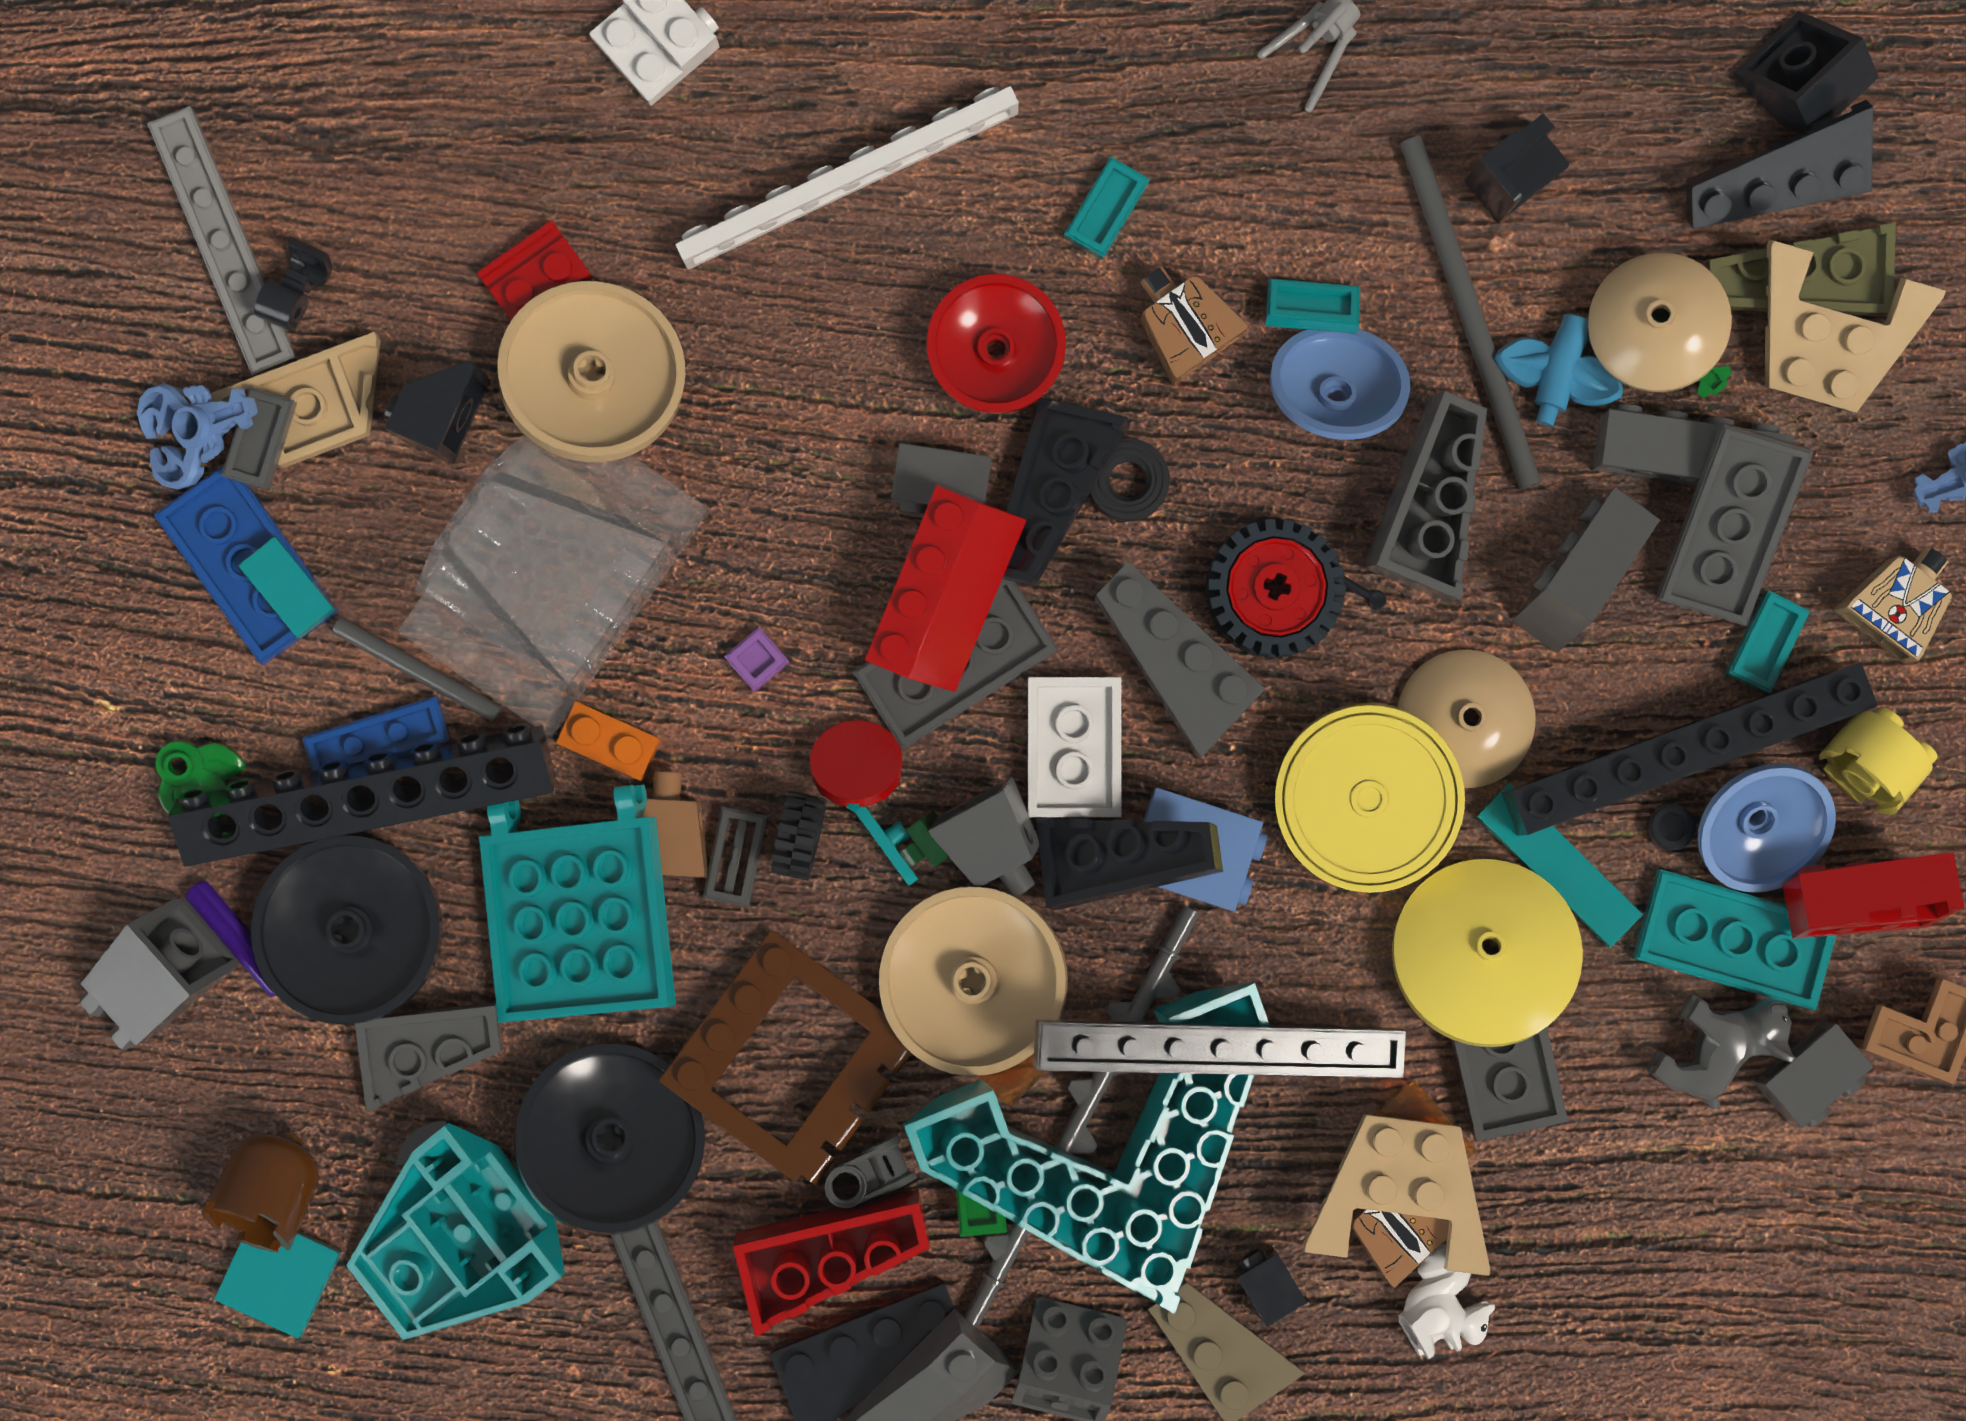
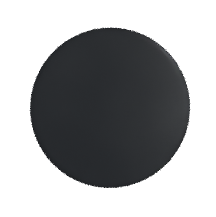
M1664 804L1656 807L1648 815L1645 824L1648 839L1654 846L1662 850H1679L1684 848L1693 839L1696 829L1692 814L1685 807L1678 804Z

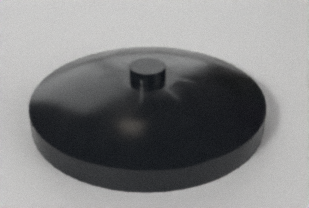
M352 835L314 841L285 858L264 883L255 903L251 923V941L255 961L263 979L272 992L288 1007L301 1015L332 1024H358L373 1021L393 1013L409 1002L420 991L431 975L439 956L443 936V921L439 900L423 870L410 857L389 844L367 837Z
M597 1044L562 1056L547 1067L534 1081L517 1115L514 1131V1153L517 1167L526 1189L538 1205L550 1216L573 1229L598 1235L624 1234L634 1232L657 1222L684 1198L693 1185L702 1163L705 1147V1129L702 1113L659 1082L660 1078L669 1068V1063L655 1054L634 1046Z

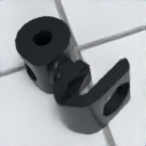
M291 236L287 241L291 256V269L287 268L282 281L270 278L264 283L254 307V315L289 332L297 327L307 310L308 297L304 292L310 293L314 288L325 284L332 272V263L328 253Z

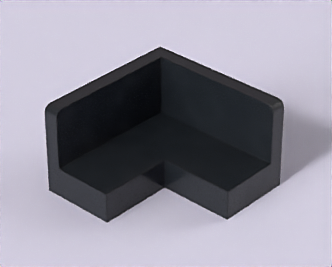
M1544 113L1519 133L1515 130L1480 158L1464 181L1498 224L1569 167L1567 159L1548 138L1555 126Z

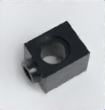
M1259 1247L1247 1253L1238 1261L1241 1267L1233 1272L1266 1327L1307 1303L1274 1248L1265 1252L1263 1247Z

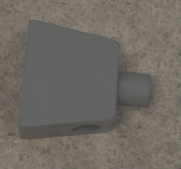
M1012 776L937 816L928 830L931 837L973 885L981 887L999 877L1008 893L1016 897L1029 890L1035 884L1024 864L1034 857L1039 847V840Z

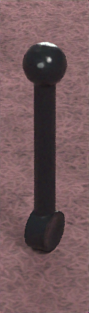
M1343 577L1346 588L1366 599L1371 609L1379 610L1384 607L1387 599L1383 592H1371L1348 577Z

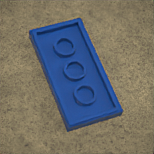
M223 465L158 511L154 516L261 665H266L301 639L296 638L238 565L274 536L280 539L337 609L306 635L340 611L252 488L247 484L221 476Z

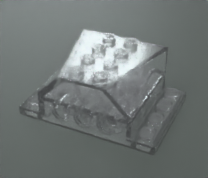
M522 435L486 468L433 544L415 587V590L421 593L422 597L397 632L533 726L543 725L545 734L553 737L571 711L574 702L578 701L710 509L632 455L607 462L574 461L552 454Z

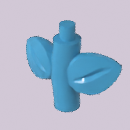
M1565 314L1551 345L1534 337H1521L1505 344L1497 351L1494 357L1500 370L1514 383L1526 388L1538 386L1534 403L1540 406L1535 422L1542 426H1554L1558 412H1566L1569 397L1576 403L1586 406L1605 405L1622 397V383L1604 369L1597 357L1592 355L1581 356L1589 340L1588 319Z

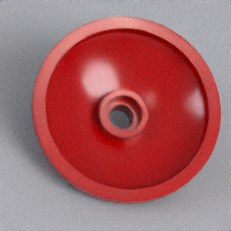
M1005 274L977 276L953 288L936 307L927 331L928 361L939 385L952 399L961 405L983 413H1010L1023 409L1039 400L1056 381L1065 358V329L1061 316L1053 302L1032 283ZM998 342L1002 344L1005 348L1004 354L1000 357L989 355L987 348L991 343Z

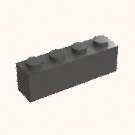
M1630 404L1614 405V410L1609 409L1599 416L1592 471L1698 485L1720 423L1724 422L1734 425V420L1721 417L1706 418V423L1688 420L1687 413L1679 411H1661L1660 416L1642 414V407ZM1753 424L1751 429H1747L1790 443L1794 442V435L1781 434L1780 427L1776 425Z

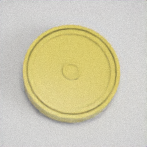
M1356 703L1323 714L1311 722L1295 738L1279 770L1275 791V806L1282 835L1292 853L1303 866L1320 879L1334 886L1356 892L1372 893L1390 891L1407 886L1428 874L1443 860L1453 846L1462 825L1465 791L1462 774L1451 748L1439 732L1427 721L1412 712L1393 705Z

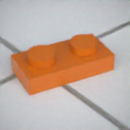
M575 701L556 744L643 782L662 739Z

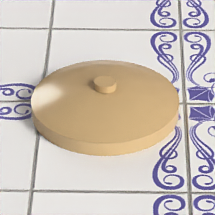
M581 281L559 285L537 295L525 304L513 317L503 335L497 363L498 386L503 404L520 431L546 451L562 458L581 462H607L625 458L653 443L666 430L677 413L684 390L686 375L685 359L680 340L662 312L644 297L629 289L597 281Z
M961 887L946 890L923 900L913 907L901 919L890 935L881 958L879 970V991L882 1007L890 1027L900 1042L913 1055L938 1070L962 1076H981L998 1073L1023 1062L1033 1055L1036 1020H1059L1067 995L1068 977L1065 957L1060 942L1050 925L1033 907L1020 898L1007 892L986 887Z

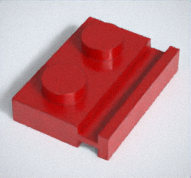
M552 220L477 272L510 320L513 319L525 304L548 289L567 283L588 281L592 278L588 269Z

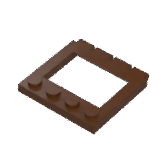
M771 930L660 1078L659 1082L792 1181L796 1182L801 1175L816 1186L835 1160L834 1157L821 1148L823 1143L827 1141L840 1151L844 1148L863 1122L860 1117L849 1110L850 1106L854 1102L869 1113L891 1083L877 1072L880 1065L882 1064L897 1075L912 1053L897 1038L883 1011L775 931ZM795 977L870 1033L788 1145L785 1146L782 1141L773 1137L723 1100L717 1093L711 1091V1089Z

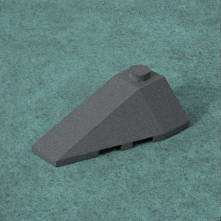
M953 1309L843 1421H956L988 1404L1021 1371V1367L957 1310Z

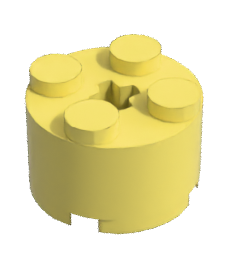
M1881 707L1877 713L1866 710L1853 715L1819 754V759L1827 758L1828 763L1823 768L1825 773L1850 798L1860 804L1868 798L1879 804L1874 810L1875 812L1883 815H1894L1931 773L1933 769L1932 764L1938 758V755L1930 745L1915 739L1902 728L1904 723L1895 712Z

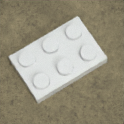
M1028 677L1029 817H1121V677Z

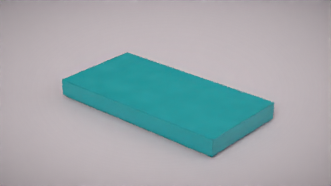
M1657 869L1633 959L1816 1011L1836 935L1792 939L1786 905Z

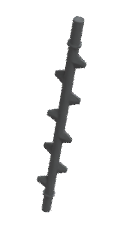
M1183 905L1162 946L1158 945L1157 949H1159V952L1132 1002L1109 1003L1106 1010L1113 1021L1142 1022L1155 998L1178 996L1180 989L1169 971L1175 959L1179 960L1181 957L1178 954L1200 915L1198 912ZM1094 1071L1090 1079L1070 1080L1067 1084V1089L1077 1105L1058 1138L1055 1147L1071 1154L1094 1152L1097 1143L1086 1127L1113 1075L1135 1072ZM1013 1222L1008 1234L987 1235L983 1241L993 1258V1262L988 1271L983 1272L982 1276L984 1279L963 1316L977 1328H979L999 1288L1005 1286L1004 1279L1029 1234V1231L1018 1226L1015 1222Z

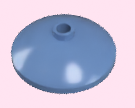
M1358 329L1357 334L1304 330L1288 339L1278 350L1272 363L1270 386L1273 397L1281 411L1301 428L1326 438L1354 440L1378 434L1389 428L1399 419L1409 398L1410 377L1400 355L1387 342L1372 333L1362 329Z
M1767 764L1739 774L1727 782L1714 795L1702 815L1698 829V848L1705 866L1717 880L1735 890L1766 892L1783 887L1785 882L1798 875V869L1816 865L1826 852L1832 840L1836 823V810L1832 796L1825 785L1814 774L1790 764Z

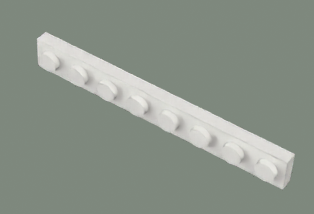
M1009 86L1001 91L998 87L989 88L974 97L975 103L959 111L956 106L944 109L933 116V123L918 130H916L915 126L904 128L891 136V143L876 150L874 146L864 147L849 156L850 162L833 169L831 165L821 167L807 176L808 182L793 189L790 185L781 186L766 195L767 201L751 209L749 205H742L724 215L725 221L708 228L706 224L688 230L682 235L683 241L675 244L687 270L1018 115L1019 102L1012 87Z

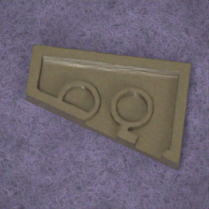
M1186 1280L1182 1282L1178 1293L1181 1297L1175 1314L1159 1306L1156 1302L1147 1306L1223 1421H1238L1305 1374L1300 1367L1289 1361L1271 1347L1270 1344L1233 1318L1231 1314Z

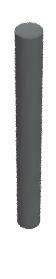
M341 617L334 625L333 634L494 723L500 716L503 707L350 621Z

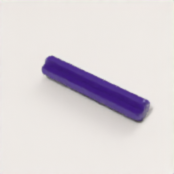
M200 881L193 885L185 894L186 900L267 995L275 997L276 995L266 984L256 964L252 949L251 932L208 882Z

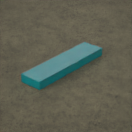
M1510 783L1506 784L1475 818L1527 869L1550 883L1567 902L1573 915L1607 948H1611L1643 914L1554 826L1529 835L1518 836L1501 793L1514 787Z

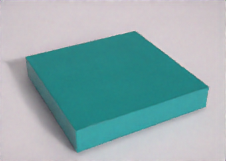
M298 1231L290 1250H286L281 1246L278 1253L240 1243L214 1300L300 1339L304 1335L341 1256L342 1250L301 1231Z

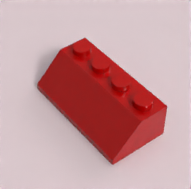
M943 484L936 485L865 661L905 678L956 692L1027 519Z

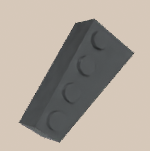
M1446 391L1429 397L1363 568L1444 602L1462 600L1464 588L1462 576L1464 561H1467L1470 541H1467L1470 516L1471 513H1474L1476 495L1473 494L1476 470L1480 467L1487 408Z
M1129 561L1096 594L1094 601L1125 649L1128 650L1140 669L1141 674L1166 709L1165 711L1183 735L1196 759L1202 758L1262 694L1265 688Z

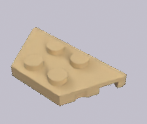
M375 332L366 334L210 393L212 401L229 402L231 389H244L245 395H247L248 389L251 387L297 402L278 463L282 468L288 467L370 436L381 341Z

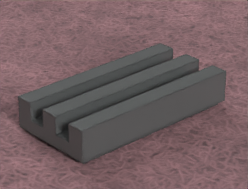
M721 807L703 898L750 907L768 816ZM730 818L739 819L724 892L715 891ZM749 821L756 823L742 894L739 896L734 895V889Z

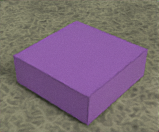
M760 627L724 656L754 692L758 691L790 663Z

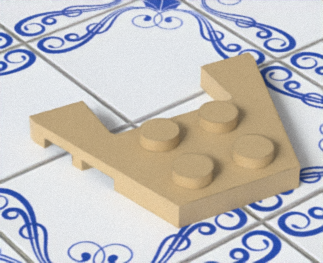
M1769 239L1767 244L1769 281L1768 286H1766L1768 326H1765V386L1857 413L1944 298L1946 291L1900 278L1886 321L1882 324L1799 300V293L1814 252Z
M1364 1114L1338 1168V1174L1330 1191L1320 1206L1322 1208L1316 1221L1305 1238L1303 1251L1306 1253L1347 1258L1352 1214L1356 1208L1449 1220L1444 1269L1447 1271L1490 1276V1265L1461 1127Z

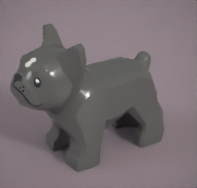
M1689 995L1679 1014L1699 1031L1695 1045L1694 1060L1675 1063V1059L1657 1050L1646 1069L1653 1077L1671 1090L1684 1091L1701 1099L1710 1108L1718 1109L1720 1107L1718 1097L1725 1092L1741 1065L1750 1057L1758 1055L1773 1056L1793 1063L1796 1057L1792 1054L1788 1045L1792 1024L1787 1015L1788 1008L1784 1003L1776 999L1764 998L1742 1011H1711L1709 1005L1703 999Z

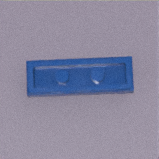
M437 696L302 738L312 771H316L321 765L332 761L341 760L345 761L346 764L364 761L367 756L377 752L389 751L392 755L410 752L414 746L426 742H436L438 745L452 741L441 703Z

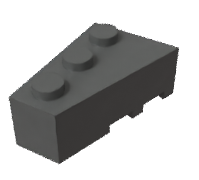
M1616 487L1602 500L1595 495L1589 501L1578 517L1584 521L1578 531L1572 529L1556 549V552L1560 554L1553 565L1549 563L1533 583L1534 591L1512 620L1555 653H1558L1594 621L1660 521L1659 518Z

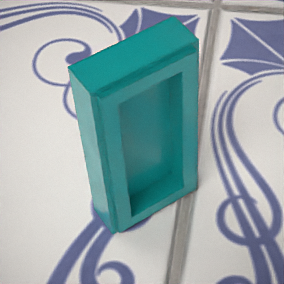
M1110 156L1064 233V238L1103 261L1147 188L1150 179Z
M1268 279L1265 326L1357 334L1360 318V286Z
M275 536L238 565L296 638L301 639L337 610L280 539Z
M1770 590L1765 591L1725 674L1764 694H1770L1810 610Z

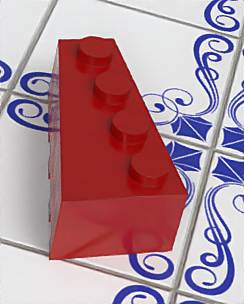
M919 1189L865 1201L850 1208L839 1207L736 1232L733 1249L755 1337L769 1331L772 1326L789 1317L792 1319L808 1311L809 1307L830 1296H837L851 1289L852 1285L872 1275L876 1276L929 1249L930 1235Z

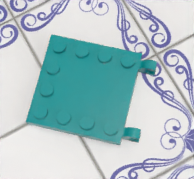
M645 785L614 787V801L618 815L617 821L517 832V826L521 818L518 800L487 806L491 835L480 836L479 842L498 1023L663 1008L676 1005L656 816L643 817L647 804Z

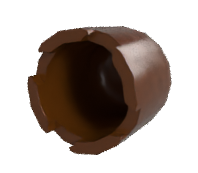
M278 1131L276 1135H252L243 1140L232 1153L201 1211L202 1216L215 1229L219 1230L222 1222H224L228 1226L240 1231L236 1240L241 1243L278 1253L281 1246L286 1250H290L318 1186L320 1176L317 1162L302 1147L304 1144L303 1140L292 1133Z

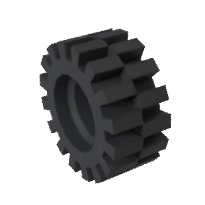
M791 790L788 792L775 840L771 873L806 881L809 880L821 835L826 798Z

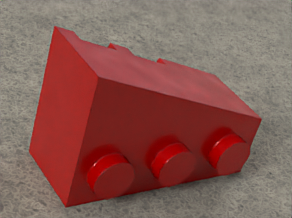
M1954 852L1915 858H1900L1872 864L1870 861L1853 862L1843 865L1842 868L1827 870L1825 865H1812L1798 869V875L1783 884L1792 939L1927 928L1964 908Z

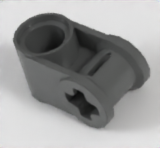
M897 1134L865 1148L859 1154L830 1168L825 1180V1192L830 1202L841 1208L854 1207L875 1196L884 1195L917 1178L915 1171H909L898 1147L901 1141L899 1135ZM884 1155L887 1156L894 1171V1174H891L889 1172L888 1167L883 1159ZM840 1173H852L859 1180V1189L854 1195L841 1197L833 1190L832 1182Z

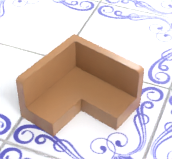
M1937 978L1921 1021L1887 1007L1876 1005L1864 1039L1853 1038L1852 1042L1861 1052L1935 1081L1955 1085L1966 1055V988L1945 979Z

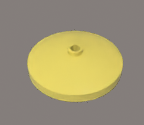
M1475 859L1459 862L1437 871L1412 893L1401 911L1394 930L1392 961L1396 980L1405 1000L1428 1026L1454 1041L1480 1047H1498L1515 1044L1538 1034L1562 1013L1578 986L1583 963V948L1579 927L1570 907L1550 883L1533 871L1511 862L1496 859ZM1483 941H1490L1491 946H1497L1499 952L1495 955L1487 954L1482 948Z

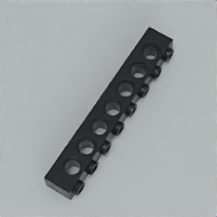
M1862 662L1855 663L1521 784L1501 793L1517 835H1529L1875 708L1878 704Z
M516 724L507 727L500 734L484 737L483 733H471L458 738L455 743L440 746L436 742H426L414 746L410 752L392 755L389 751H382L367 756L364 761L346 764L345 761L341 760L328 762L321 765L316 771L300 774L298 770H287L274 775L271 780L254 783L252 779H242L228 784L225 789L207 792L205 788L192 789L176 798L168 818L183 866L187 867L550 794L554 791L556 774L543 725L530 727L529 724ZM498 757L505 758L513 766L506 770H499L493 767L489 761ZM458 767L467 776L461 779H453L445 774L444 769ZM403 776L413 777L420 783V786L416 788L404 787L400 784L398 778ZM358 785L366 786L373 791L374 795L371 797L358 796L352 790V787ZM309 795H319L327 801L328 805L322 807L314 806L306 797ZM264 804L274 805L279 808L282 814L277 816L268 815L260 806ZM219 813L227 814L234 819L235 824H222L214 815Z

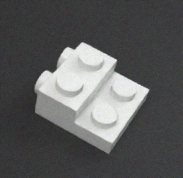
M622 0L623 5L589 33L596 45L650 106L720 48L717 37L714 34L719 29L716 22L702 7L694 12L685 0Z

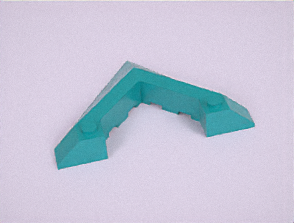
M1254 982L1197 991L1154 1009L1158 1022L1269 1025ZM1159 1073L1115 1172L1008 1127L994 1090L983 1079L938 1096L903 1123L921 1171L952 1186L965 1196L992 1211H996L1015 1222L1018 1226L1078 1260L1086 1262L1106 1276L1135 1292L1137 1291L1175 1314L1181 1297L1178 1293L1186 1269L1191 1267L1203 1231L1201 1224L1206 1210H1210L1234 1138L1232 1130L1240 1107H1244L1254 1075Z

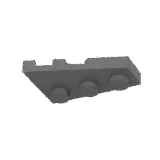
M496 1002L394 1013L373 1021L355 1024L366 1113L399 1096L416 1091L423 1085L445 1075H451L501 1052L503 1042L500 1023H498Z

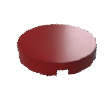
M862 720L841 722L825 730L814 742L809 757L812 782L820 794L834 804L846 807L847 803L859 804V807L872 806L886 799L899 785L902 775L903 760L901 747L892 733L877 723Z

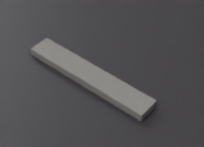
M188 106L147 123L251 375L255 377L297 361L298 358L286 330L254 315L257 296L266 281L194 109Z

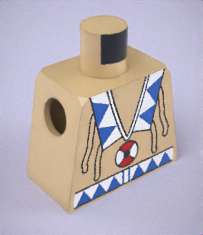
M1924 547L1913 563L1900 555L1890 558L1882 563L1838 604L1834 612L1901 663L1906 664L1919 661L1952 599L1950 591L1935 581L1948 564V560L1941 553L1930 547Z

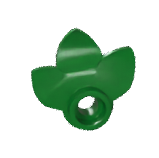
M185 740L168 742L160 749L155 760L157 773L162 779L158 792L162 808L169 814L176 798L192 789L205 788L207 792L225 789L227 786L225 780L240 773L246 767V763L235 751L217 742L204 744L199 747ZM175 757L184 759L187 763V769L185 771L175 770L171 765V759ZM219 813L214 816L223 817L227 816V814Z

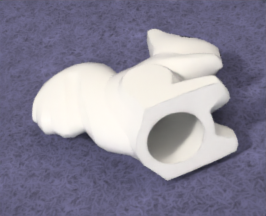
M1443 1243L1419 1266L1418 1273L1422 1280L1411 1289L1404 1311L1398 1316L1399 1323L1419 1356L1425 1355L1427 1359L1434 1357V1343L1440 1339H1444L1451 1350L1455 1349L1457 1352L1462 1349L1460 1335L1469 1344H1480L1487 1333L1489 1316L1495 1309V1305L1487 1301L1473 1304L1464 1309L1462 1308L1456 1295L1467 1286L1471 1273L1447 1271L1444 1269L1446 1244Z

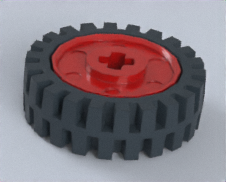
M1267 519L1252 523L1238 530L1219 548L1207 574L1206 602L1208 603L1211 618L1218 627L1217 629L1237 648H1241L1249 654L1265 658H1279L1299 654L1316 645L1334 626L1343 607L1346 584H1344L1343 567L1338 562V555L1334 548L1331 549L1326 543L1327 540L1321 534L1317 535L1313 532L1312 528L1304 524H1296L1294 521L1287 519ZM1274 578H1278L1283 581L1281 588H1286L1287 591L1286 594H1281L1273 600L1268 597L1270 590L1263 587L1264 583L1269 584Z

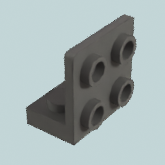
M1037 1298L1023 1363L1014 1387L1011 1404L1078 1421H1105L1112 1406L1127 1320L1123 1317L1051 1299Z

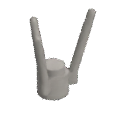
M1326 0L1324 4L1318 1L1305 16L1258 51L1257 57L1264 59L1311 23H1313L1314 30L1299 46L1300 53H1306L1321 37L1328 42H1333L1336 38L1338 39L1304 109L1306 112L1310 113L1313 111L1346 46L1356 36L1357 33L1352 26L1360 18V11L1351 0Z

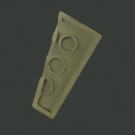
M1896 222L1861 231L1854 230L1839 233L1832 237L1792 243L1790 246L1814 252L1799 293V300L1849 315L1887 317L1894 298ZM1767 248L1711 259L1705 264V267L1718 279L1724 288L1731 310L1768 312L1766 286H1768L1769 258H1767Z

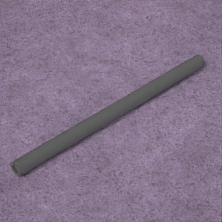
M1422 136L1409 138L1401 142L1400 147L1518 488L1521 490L1541 483V479L1506 378L1494 359L1496 350Z

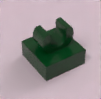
M935 811L921 818L906 830L914 842L902 850L900 854L910 868L925 857L933 867H936L949 857L928 832L938 816Z

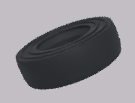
M1121 438L1092 488L1089 497L1095 507L1111 519L1121 522H1134L1147 518L1161 506L1168 493L1170 475L1167 463L1161 453L1151 444L1135 438ZM1125 462L1138 465L1146 476L1144 490L1139 495L1131 498L1119 496L1110 485L1112 470L1117 465Z

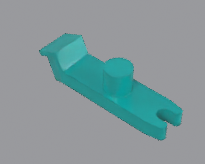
M847 803V808L857 814L908 886L919 880L897 850L898 846L911 838L900 821H897L884 831L867 807H859V804Z

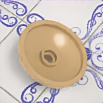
M1672 253L1645 254L1630 259L1614 269L1597 289L1588 317L1590 343L1600 364L1611 376L1621 383L1634 389L1648 392H1668L1682 389L1704 377L1713 369L1723 355L1730 337L1732 325L1729 300L1718 279L1706 267L1695 260ZM1658 308H1663L1668 311L1670 318L1666 322L1658 323L1653 320L1652 312Z
M1468 649L1454 650L1431 658L1418 667L1409 677L1397 702V707L1412 712L1427 721L1445 739L1459 765L1464 788L1489 785L1507 776L1521 763L1533 740L1536 722L1535 708L1526 683L1509 664L1486 652ZM1468 708L1474 709L1478 713L1479 720L1475 726L1467 725L1463 719V714Z

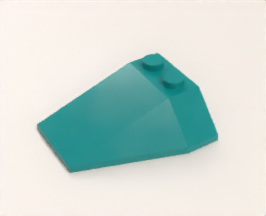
M450 1123L443 1126L411 1153L346 1265L403 1340L529 1303L565 1275L555 1218L544 1211L526 1189L520 1173L498 1145Z

